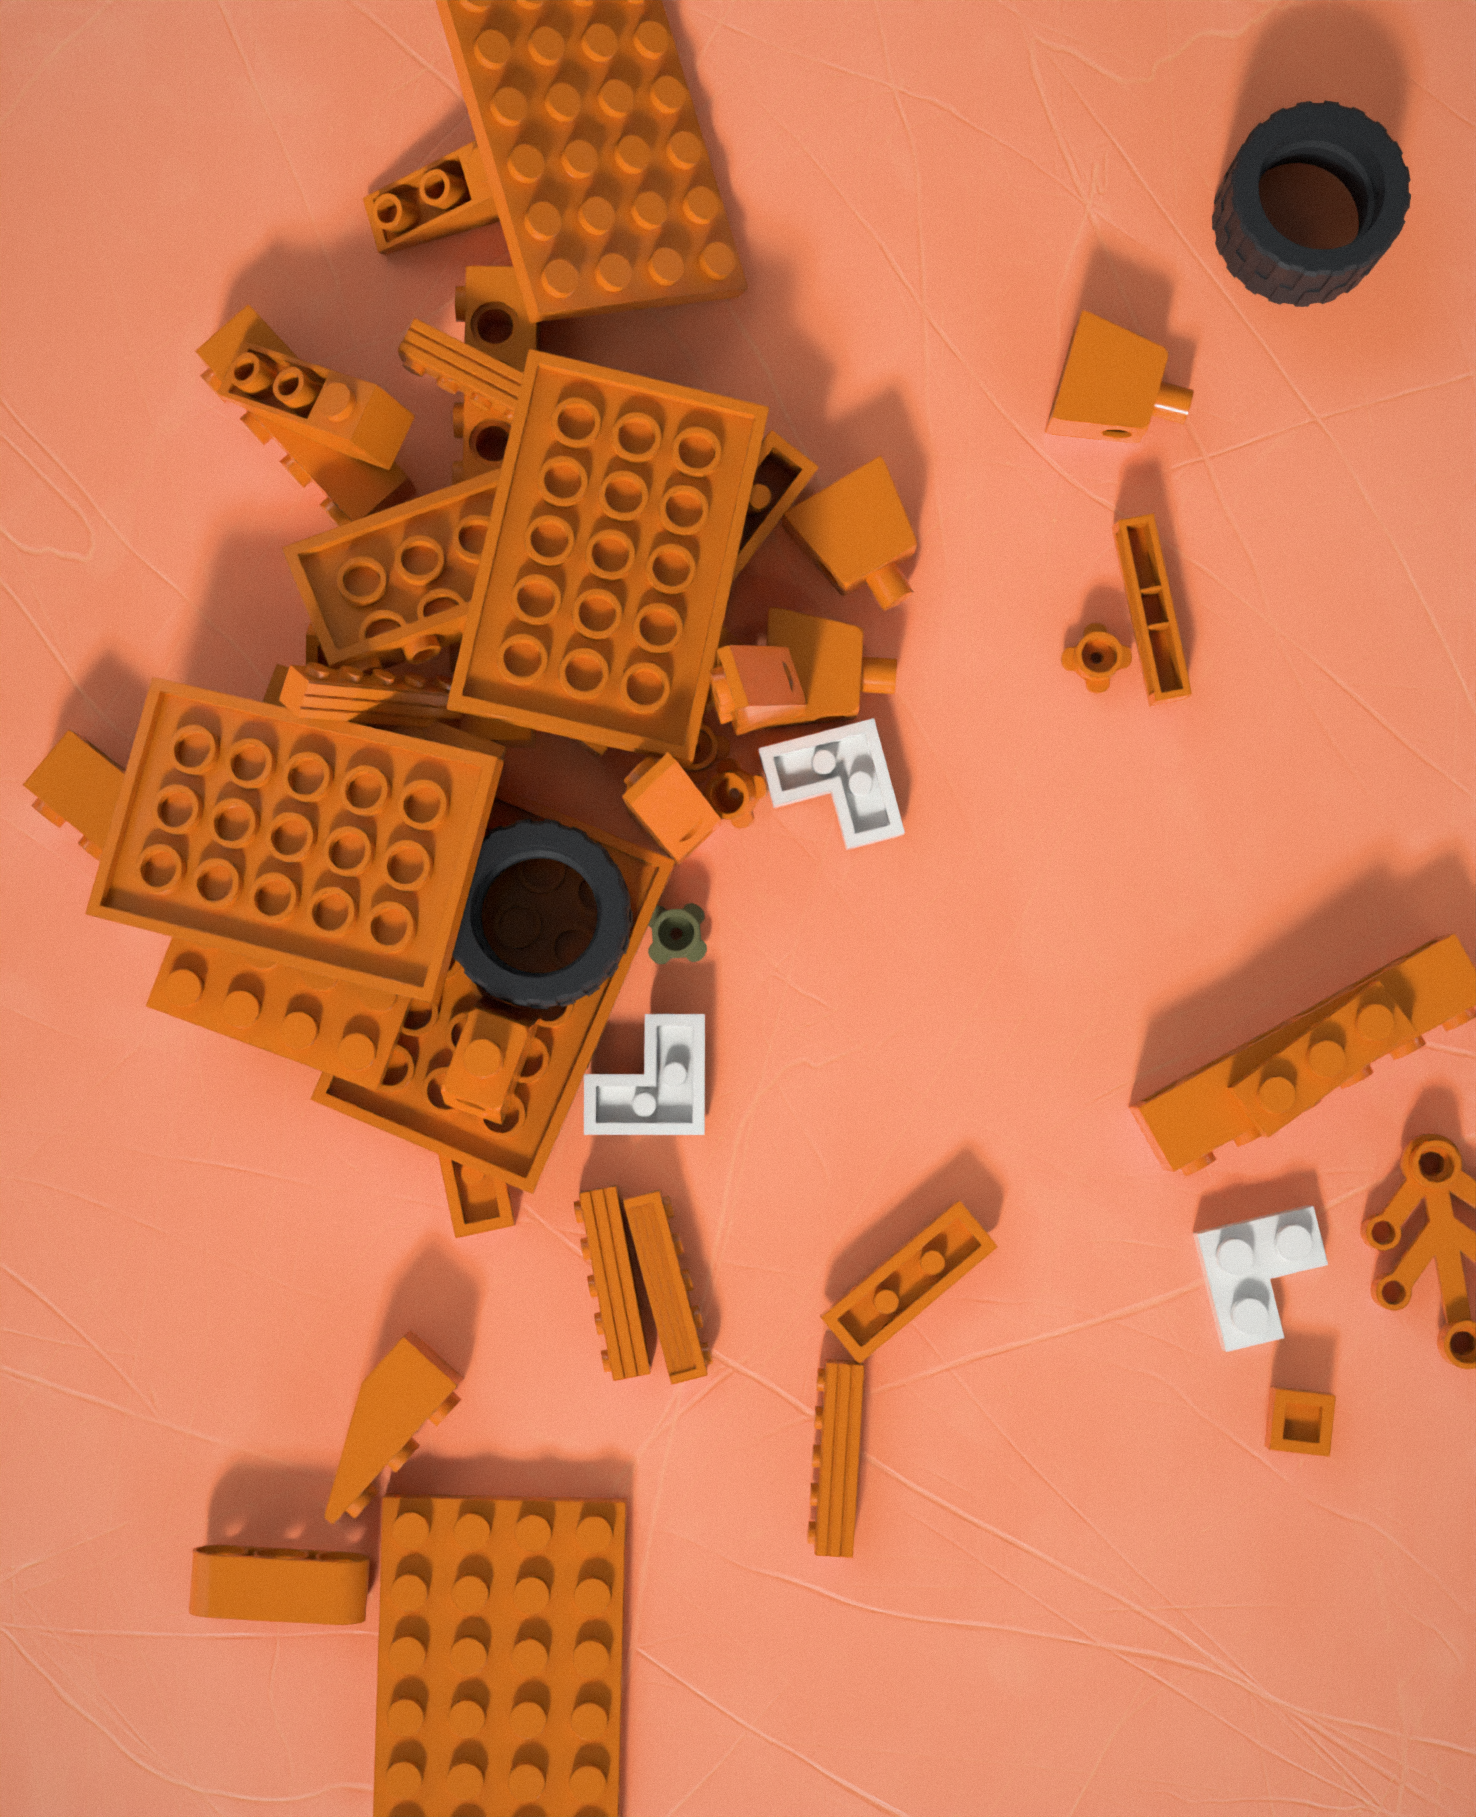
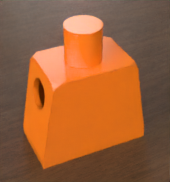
M1082 310L1072 332L1044 433L1112 442L1139 443L1148 430L1152 416L1183 425L1192 403L1194 390L1162 381L1169 356V351L1165 347L1100 316Z
M881 455L783 514L782 527L787 535L843 597L867 584L883 611H886L914 593L898 565L914 555L917 541L888 467Z
M769 607L766 646L788 647L807 708L803 715L763 727L762 729L856 719L859 712L860 692L895 694L897 659L862 656L864 629L861 627L783 608Z
M483 996L472 1005L442 1084L441 1093L444 1104L502 1125L542 1016L487 996Z

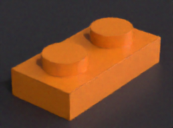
M438 1154L455 1239L516 1225L507 1183Z

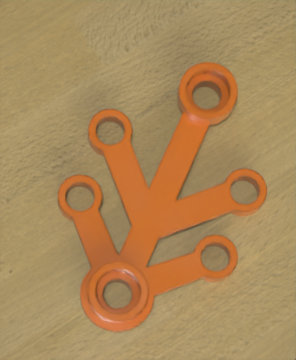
M1422 1134L1410 1140L1402 1151L1400 1167L1405 1179L1381 1213L1369 1215L1364 1219L1361 1224L1360 1234L1364 1243L1373 1249L1380 1251L1393 1249L1401 1240L1402 1230L1400 1226L1423 1197L1428 1220L1390 1273L1380 1274L1373 1280L1370 1293L1373 1301L1382 1308L1391 1311L1405 1308L1411 1300L1412 1287L1434 1258L1445 1318V1325L1440 1329L1437 1336L1438 1351L1449 1364L1462 1369H1476V1322L1471 1319L1460 1255L1461 1252L1476 1263V1233L1454 1217L1450 1193L1476 1209V1180L1462 1171L1460 1151L1450 1139L1439 1134ZM1428 1152L1434 1153L1438 1159V1168L1430 1175L1424 1173L1421 1168V1159ZM1380 1221H1385L1390 1228V1235L1383 1243H1377L1372 1236L1373 1226ZM1394 1280L1400 1287V1295L1394 1302L1387 1303L1382 1296V1289L1387 1282ZM1464 1331L1469 1337V1345L1465 1351L1456 1353L1452 1348V1338L1456 1333Z

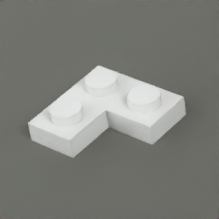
M874 718L758 749L773 808L831 793L846 850L905 834Z
M645 1014L644 1074H584V1135H705V1014Z
M1305 1205L1193 1232L1221 1350L1229 1352L1284 1339L1270 1279L1328 1265L1314 1206Z

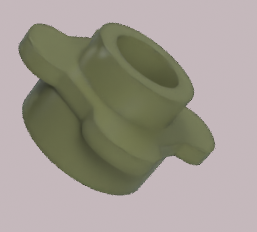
M688 903L682 909L667 910L660 905L656 907L649 926L652 928L653 943L648 948L649 957L655 963L663 965L673 958H687L691 962H698L705 956L707 945L701 940L700 924L705 918L702 908L694 903ZM674 928H679L682 931V937L678 940L671 937V931Z

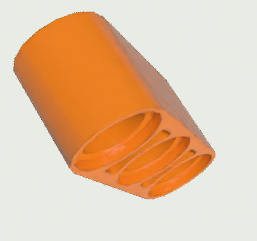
M238 1545L198 1546L193 1548L189 1613L198 1617L322 1625L359 1624L366 1621L370 1558L365 1554L344 1551Z

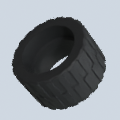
M1325 100L1324 103L1300 102L1291 108H1282L1272 113L1268 120L1264 123L1260 122L1250 132L1245 143L1241 145L1217 190L1214 200L1215 211L1212 215V230H1215V245L1219 255H1222L1227 264L1226 268L1234 278L1237 277L1245 285V288L1253 294L1268 298V301L1276 304H1293L1295 307H1309L1310 304H1324L1333 301L1344 292L1347 294L1358 286L1400 234L1406 222L1404 217L1410 208L1411 201L1408 166H1405L1402 158L1403 152L1397 141L1394 142L1391 139L1387 129L1381 123L1375 122L1366 116V112L1355 107H1345L1339 105V102ZM1291 163L1314 165L1333 174L1345 185L1355 202L1359 220L1356 238L1350 244L1342 247L1312 249L1296 244L1284 237L1270 223L1262 208L1259 196V181L1262 175L1274 167Z
M531 819L517 820L516 823L505 827L500 825L488 831L489 834L484 837L453 950L452 955L454 959L462 965L465 970L464 973L473 983L482 987L489 994L517 1006H526L533 1009H548V1007L558 1005L564 1007L576 1003V1000L586 995H592L619 968L618 963L623 954H626L630 943V927H633L631 898L618 865L614 863L608 851L599 842L596 843L590 839L586 832L574 826L571 828L562 825L559 821L549 819L531 821ZM528 859H552L572 867L591 887L597 906L596 928L586 950L566 967L547 973L525 972L506 964L491 949L482 925L483 903L492 883L507 868Z

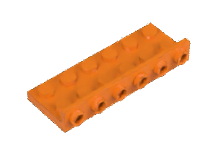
M501 468L282 547L284 557L329 668L340 669L341 666L346 665L357 668L364 673L372 672L373 669L384 670L405 661L409 664H419L437 656L441 652V648L462 641Z

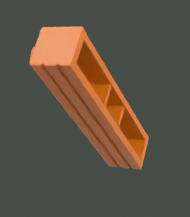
M414 317L397 350L401 361L404 362L402 366L416 376L423 377L425 373L437 379L436 384L449 393L456 394L459 390L470 396L469 401L485 411H489L492 407L504 414L503 419L512 424L523 373Z
M1154 513L1117 520L1112 527V533L1149 707L1186 700L1192 695Z
M309 662L307 666L290 664L279 701L298 718L410 727L415 725L422 728H428L434 721L458 729L460 718L463 716V713L447 710V702L453 680L450 677L436 675L435 678H425L413 672H405L404 675H394L382 669H373L372 672L363 673L357 668L346 665L341 666L340 669H332L315 662Z
M612 1185L579 1192L580 1200L573 1201L577 1224L584 1222L586 1237L580 1238L583 1259L584 1261L591 1260L593 1275H588L587 1281L591 1298L598 1297L600 1312L594 1313L597 1334H605L607 1349L601 1350L604 1372H611L613 1381L649 1375L652 1369L618 1186Z
M658 1189L624 1198L623 1203L671 1385L708 1376L707 1365L713 1364V1359L708 1342L701 1343L697 1329L704 1327L699 1306L691 1307L688 1292L694 1290L689 1268L682 1270L678 1255L684 1254V1249L679 1232L672 1233L668 1219L675 1217L670 1196L662 1197L661 1190Z
M825 1359L824 1368H817L816 1391H823L822 1406H815L814 1429H821L820 1444H813L812 1467L818 1468V1482L810 1483L809 1506H816L815 1521H808L807 1544H814L816 1556L853 1558L864 1364L863 1362L859 1364L856 1360Z

